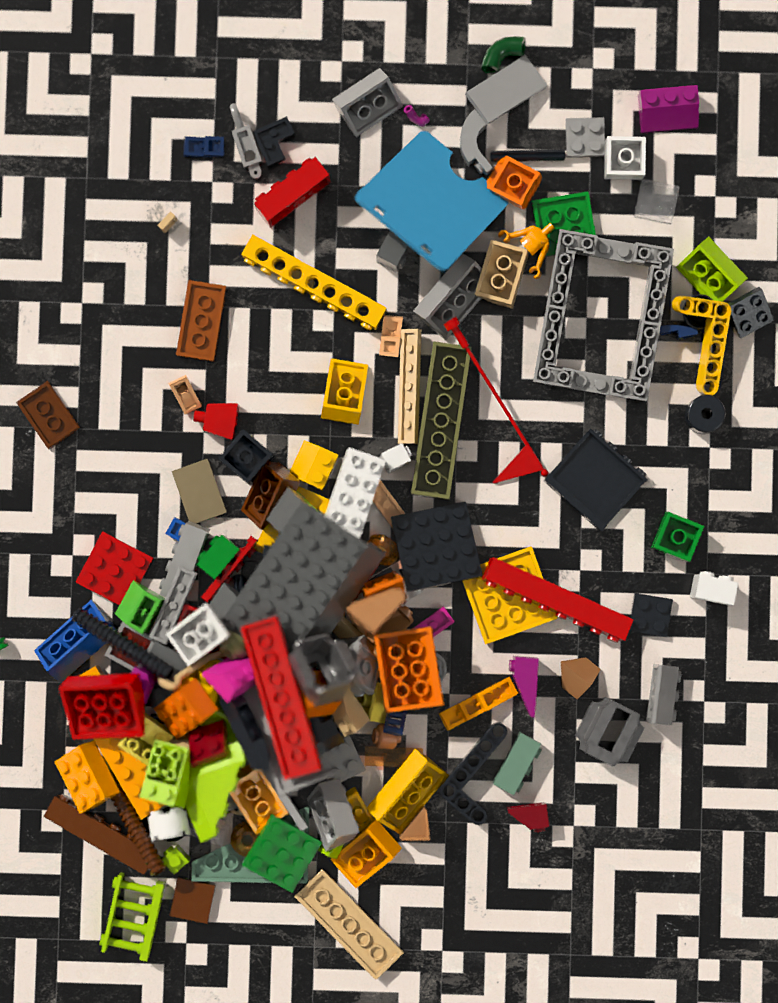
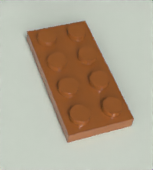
M188 280L176 356L214 362L226 286Z

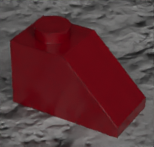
M545 802L507 807L510 815L530 830L533 829L534 832L545 831V828L549 827Z

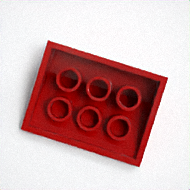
M139 673L68 676L59 687L73 739L145 736L144 690Z

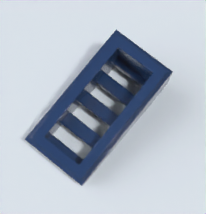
M407 710L388 712L383 733L402 737ZM389 724L398 725V726H400V728H399V727H394V726H389Z

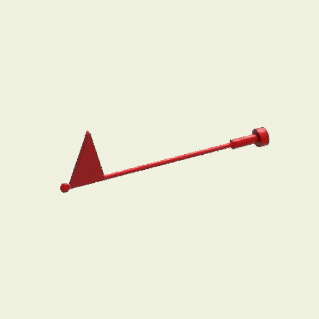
M458 318L450 319L443 324L447 331L451 330L461 347L465 348L525 444L493 483L541 471V475L546 477L548 470L544 469L469 349V343L458 327L460 324Z

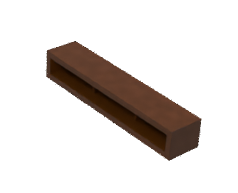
M61 794V796L56 795L43 816L44 818L143 875L147 872L148 865L144 863L146 860L142 859L143 855L139 853L140 849L136 848L137 844H134V838L130 837L131 833L126 834L122 832V828L115 823L110 825L104 821L105 818L97 813L93 815L86 811L80 814L76 804L72 803V799L64 794Z

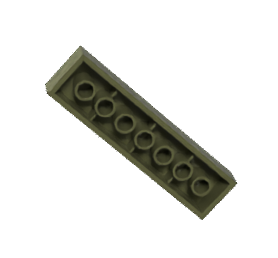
M433 341L411 495L449 500L470 361L469 354L461 345Z

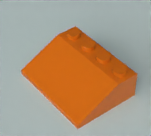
M432 627L399 630L374 635L386 713L444 705Z

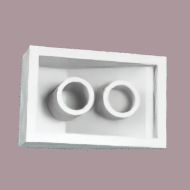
M206 603L169 631L166 636L189 666L214 649L230 634L208 603Z

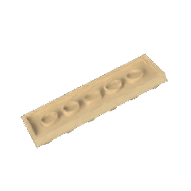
M323 868L294 896L375 980L403 954L398 945Z

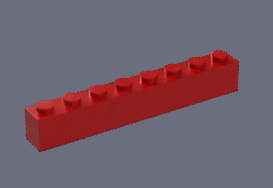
M495 557L490 558L481 579L490 588L496 589V587L503 589V593L512 597L517 595L521 597L520 600L530 605L535 603L538 605V609L545 612L553 611L556 613V617L563 620L569 618L573 620L574 625L582 628L587 626L591 628L590 632L597 635L605 634L608 636V640L615 643L626 640L634 620Z

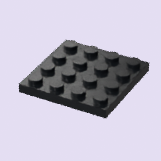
M466 502L391 517L407 592L483 576Z

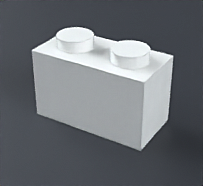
M401 443L381 453L380 458L386 460L384 467L387 473L390 474L409 464L412 454L408 446L404 447Z

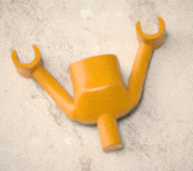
M549 223L542 230L539 227L529 226L513 233H508L506 230L499 231L498 237L507 234L503 243H508L512 238L525 236L520 242L528 249L532 256L542 249L536 265L529 269L530 274L535 270L538 271L534 279L541 277L542 272L540 268L550 245L547 235L555 227Z

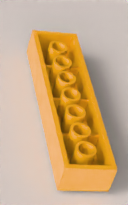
M97 665L79 676L104 675L100 666ZM121 738L94 739L141 820L150 815L151 812H155L166 805L140 798L148 766L118 746Z

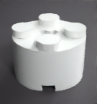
M183 808L170 809V813L164 814V811L151 812V817H148L151 841H156L157 836L158 839L163 840L183 836V832H185V835H190L187 811H183Z

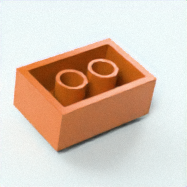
M194 678L155 707L154 710L168 727L169 732L176 739H179L216 712L218 708L196 678Z

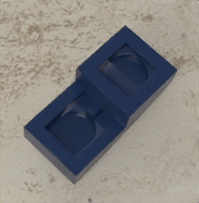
M184 137V157L224 156V137Z
M680 325L660 326L659 336L675 333L676 339L680 340L696 336L698 330Z

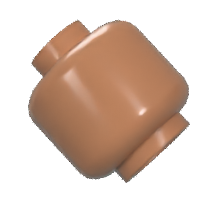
M385 724L377 725L372 732L373 744L379 749H395L397 743L401 742V736L383 733Z

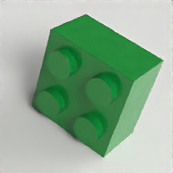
M665 512L651 548L684 562H690L704 526L671 512Z
M222 534L220 537L216 535L210 542L211 548L208 551L204 550L197 558L199 560L197 565L214 579L221 576V572L228 563L234 560L236 553L240 550L236 544Z

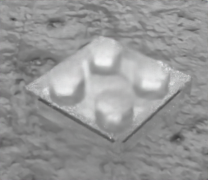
M642 179L634 217L671 225L680 186Z

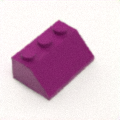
M698 85L640 90L638 105L641 133L698 128Z

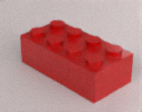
M316 157L306 159L301 164V168L297 171L293 169L286 175L287 178L282 182L277 181L271 186L269 192L266 194L263 192L255 198V208L269 228L330 184L328 172Z

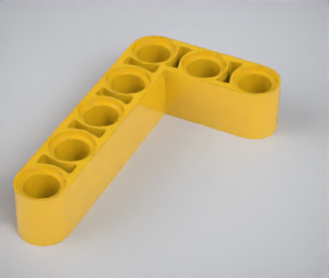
M677 296L672 302V308L675 312L707 317L696 389L701 394L714 395L719 387L731 307L726 302ZM682 300H685L686 307L682 310L680 303ZM700 303H703L704 310L700 313L698 307ZM721 305L722 313L718 315L717 308ZM718 324L719 332L715 334L714 327ZM712 344L716 345L714 353H711L710 350ZM709 363H712L713 369L708 372L707 366ZM706 382H709L710 388L705 391L704 385Z

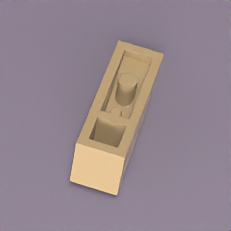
M347 689L341 700L342 703L333 713L334 721L345 737L357 732L370 720L351 689Z

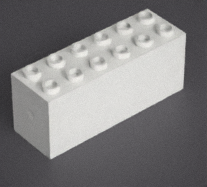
M348 448L324 515L360 538L386 460Z

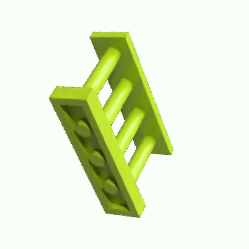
M121 872L113 880L112 888L115 891L106 932L101 935L100 939L101 952H106L110 945L137 951V954H140L139 960L147 962L151 952L166 882L158 880L156 885L151 887L124 881V873ZM121 888L150 894L153 897L152 904L147 906L120 900ZM119 907L146 913V916H149L148 922L142 925L115 919L116 909ZM113 926L142 932V935H145L143 943L140 942L138 944L110 938Z

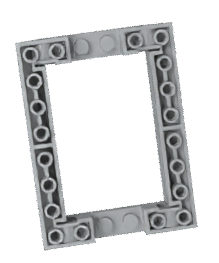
M560 229L533 382L647 401L674 249L638 242L633 244L599 238L597 235ZM575 254L649 266L629 379L566 367H555Z

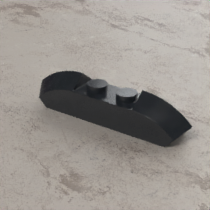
M219 694L218 700L250 767L255 770L269 771L270 753L268 745L247 701L241 694L227 703Z

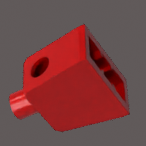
M238 403L207 404L206 412L195 410L193 422L204 423V432L233 441L240 405Z

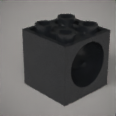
M243 429L218 459L251 486L259 470L268 461L271 462L275 456Z

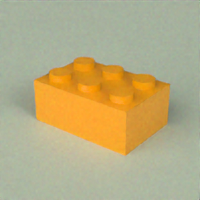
M95 741L79 745L55 761L80 814L96 808L120 793Z

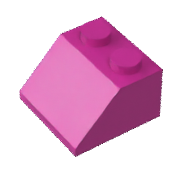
M226 658L202 673L204 678L227 703L256 684L250 659L247 658L235 660Z

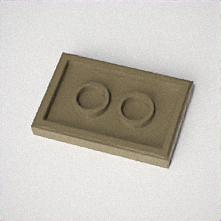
M208 458L171 471L190 522L197 524L227 513Z

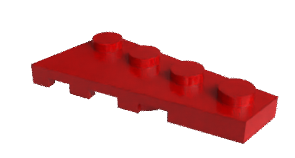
M253 536L248 538L247 545L240 548L234 560L228 563L221 572V576H218L202 595L201 599L204 602L212 601L223 583L229 584L232 578L230 576L233 572L236 571L238 573L245 565L243 560L247 556L250 558L256 552L257 540Z

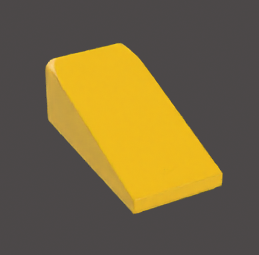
M353 787L346 792V797L352 806V814L358 823L360 832L375 821V819L366 809L367 806L356 788Z

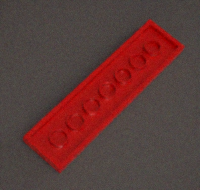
M279 616L240 627L284 780L322 770L323 767L298 681L288 659L290 654Z

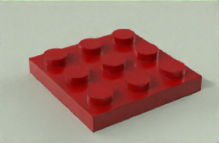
M102 531L76 583L120 605L132 581L135 580L141 584L154 558Z

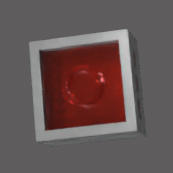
M122 622L118 629L119 633H123L124 637L127 636L128 640L132 639L133 643H138V646H143V649H147L148 653L156 641L149 638V633L141 634L124 622ZM111 645L104 655L130 670H133L134 667H141V664H136L137 661L133 662L131 658L126 657V654L122 655L121 651H116L117 648L113 649Z

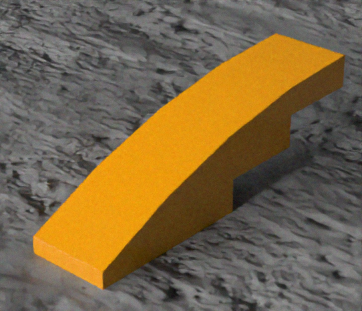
M507 677L438 714L448 731L512 698L518 692L511 678Z

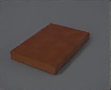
M46 381L16 402L49 450L80 429V426L49 381Z

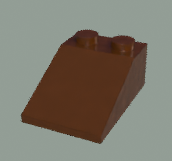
M268 461L257 473L241 511L259 529L264 530L270 523L267 518L287 488L290 487L297 491L300 481L281 463Z

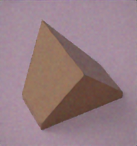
M586 657L561 661L562 688L578 699L592 685L601 669Z
M423 806L399 835L401 840H430L426 807Z

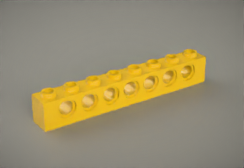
M253 234L241 254L245 258V263L253 267L256 264L261 267L260 271L269 276L271 273L278 277L277 280L281 283L294 285V289L302 294L304 292L309 293L311 299L318 303H321V301L327 303V307L335 312L340 310L345 313L344 317L351 321L356 319L362 322L361 326L367 330L372 328L376 330L387 311L385 306ZM265 252L269 255L265 261L258 259L260 253ZM279 261L285 263V267L282 270L275 269V264ZM294 271L302 273L299 279H293L291 275ZM311 280L319 282V285L314 289L308 286ZM327 289H333L336 292L332 298L325 296ZM344 298L352 300V304L349 307H344L341 304ZM361 307L368 308L369 313L366 316L359 315L358 310Z

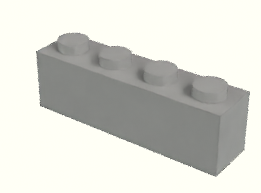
M190 521L185 523V525H181L178 533L181 536L180 540L174 544L172 549L173 559L168 561L165 569L168 572L167 576L162 578L159 589H162L160 592L161 596L166 597L179 566L195 572L199 562L197 558L203 551L210 532L209 528Z

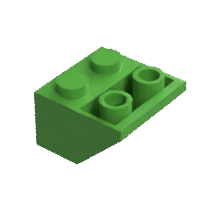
M133 580L115 614L126 625L141 634L149 633L165 598Z

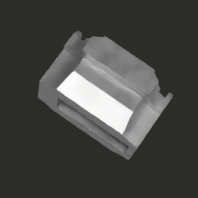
M323 634L302 639L294 644V652L290 653L288 659L307 699L315 707L342 700L347 689L353 687V679L358 675L357 665L346 642L333 640L330 634ZM317 663L328 686L322 688L314 683L316 679L308 664Z
M606 697L600 702L592 701L575 734L580 741L579 749L614 767L619 762H628L644 730L640 723V714ZM618 707L630 715L612 751L609 752L598 746Z

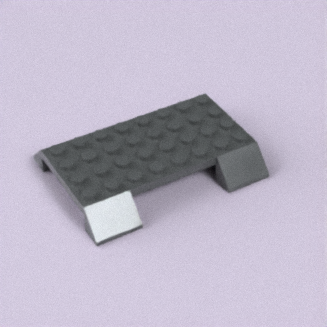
M288 487L267 518L279 531L280 535L242 591L239 592L224 582L209 606L226 630L232 631L242 638L243 635L240 627L279 616L290 654L294 652L293 646L296 642L332 633L345 614L346 609L354 601L386 553L371 542L367 544L305 502L302 495Z

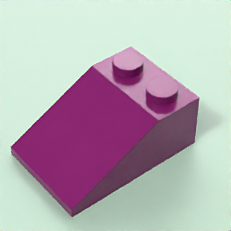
M513 656V660L509 659V671L512 672V677L528 715L535 717L539 658Z

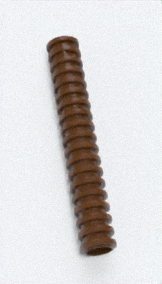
M109 770L120 793L111 798V801L114 802V807H117L116 811L120 812L119 816L123 818L122 822L126 823L125 827L128 828V833H131L130 837L134 838L133 842L137 844L136 848L140 849L139 853L143 855L142 859L146 860L144 863L148 865V870H151L150 874L155 876L163 872L167 866L166 864L163 865L164 861L160 859L161 855L157 854L158 850L154 848L155 844L151 843L149 833L145 832L147 830L146 827H143V822H140V817H137L138 814L134 811L135 808L131 806L132 803L123 791L113 771Z

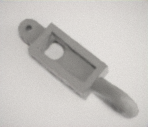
M232 103L230 110L236 129L232 130V134L244 169L248 168L251 177L258 179L262 175L259 166L262 160L250 125L244 126L236 104ZM251 150L255 153L256 157L252 161H247L244 155L247 151Z

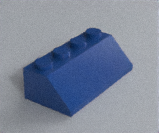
M92 599L82 607L84 611L87 610L89 614L98 617L99 621H104L103 624L107 623L108 627L112 626L114 630H117L111 620ZM71 617L39 645L34 652L46 671L58 682L62 683L106 642H102L101 638L98 639L97 635L93 636L92 632L89 633L86 629H82L81 626L77 625V622L73 623Z

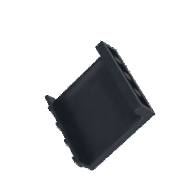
M590 428L543 482L598 531L602 532L648 479L645 477L647 474L639 467L636 469L631 465L632 461L626 455L621 456L616 452L618 448L611 442L607 444L602 439L604 436L598 430L594 429L593 431Z

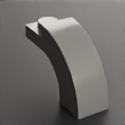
M474 109L462 126L460 150L468 166L475 162L476 170L480 174L484 173L487 176L492 172L493 167L477 147V137L486 128V123Z

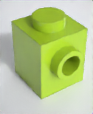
M179 844L174 848L171 845L163 852L165 855L163 863L166 864L173 874L178 872L191 859Z

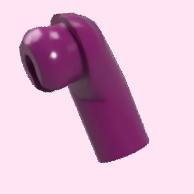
M407 105L404 108V112L409 120L418 126L425 127V124L430 122L426 114H422L419 117L411 105Z

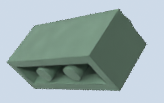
M519 732L492 783L512 795L515 792L519 793L524 784L522 782L524 775L528 776L533 768L531 762L534 758L537 759L542 751V748H540L541 743Z

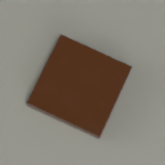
M178 877L169 916L207 924L216 885Z

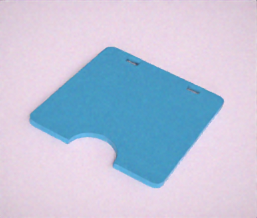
M421 131L357 193L355 199L359 205L440 271H446L506 208L509 202L487 189V180L481 177L478 180L469 181L457 176L450 166V156L453 152L429 132ZM376 207L384 213L383 216L375 210ZM424 246L431 252V254L429 255L421 247Z

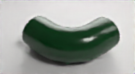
M512 36L495 41L485 53L481 66L482 71L496 74L500 71L501 63L506 57L524 56L526 38Z

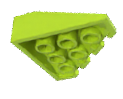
M239 742L228 745L227 757L195 768L189 762V792L185 807L200 842H206L218 835L220 829L216 828L220 817H225L229 807V803L226 802L230 792H235L240 779L236 777L240 766L245 767L247 762Z

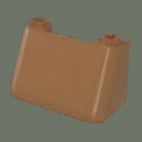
M392 588L351 603L346 609L353 626L362 635H365L366 639L375 647L374 635L406 630L414 622L411 616L413 614L407 606H401L407 602V595L400 588L397 590Z

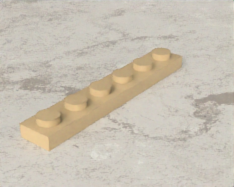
M401 329L398 444H418L421 329Z

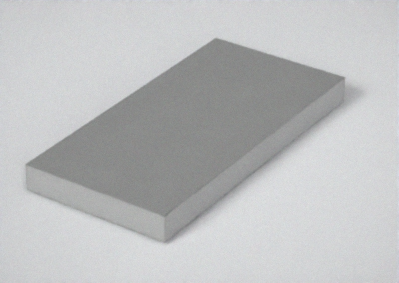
M524 55L467 91L465 95L486 125L545 89L547 84L527 56Z

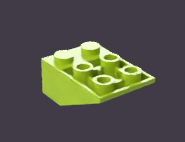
M154 740L140 798L173 807L185 808L189 792V748Z

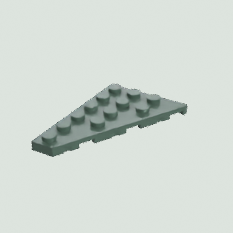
M304 807L299 811L309 825V807ZM290 814L282 818L284 821L299 828ZM308 826L306 829L303 830V831H305V832L308 833V834H309V826ZM249 833L193 860L191 881L273 883L242 865L259 834ZM308 867L298 883H308Z

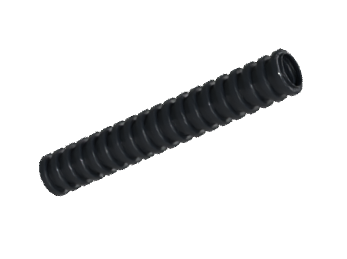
M80 607L74 612L72 622H77V625L81 626L82 629H86L89 633L92 632L93 636L97 635L96 637L98 639L101 638L102 642L111 645L113 649L117 648L116 651H121L122 655L126 654V657L131 658L133 662L137 661L136 664H141L142 668L146 667L147 671H152L153 675L157 674L158 678L161 677L167 680L171 676L174 667L172 665L168 666L169 663H164L163 659L153 656L152 652L148 653V650H144L143 646L133 643L132 639L128 640L127 636L124 637L123 633L114 630L112 626L108 627L107 623L103 624L104 621H99L98 617L89 614L87 610L84 611V608Z

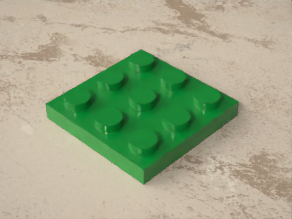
M588 191L532 200L536 227L542 230L549 223L555 227L547 235L550 245L545 257L555 256L560 229L596 235Z
M271 814L242 865L293 893L322 841Z

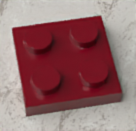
M223 719L188 732L189 762L193 768L228 756L227 723Z

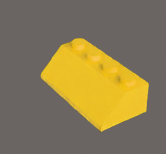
M415 749L366 809L380 823L401 834L447 779L449 774L426 755Z

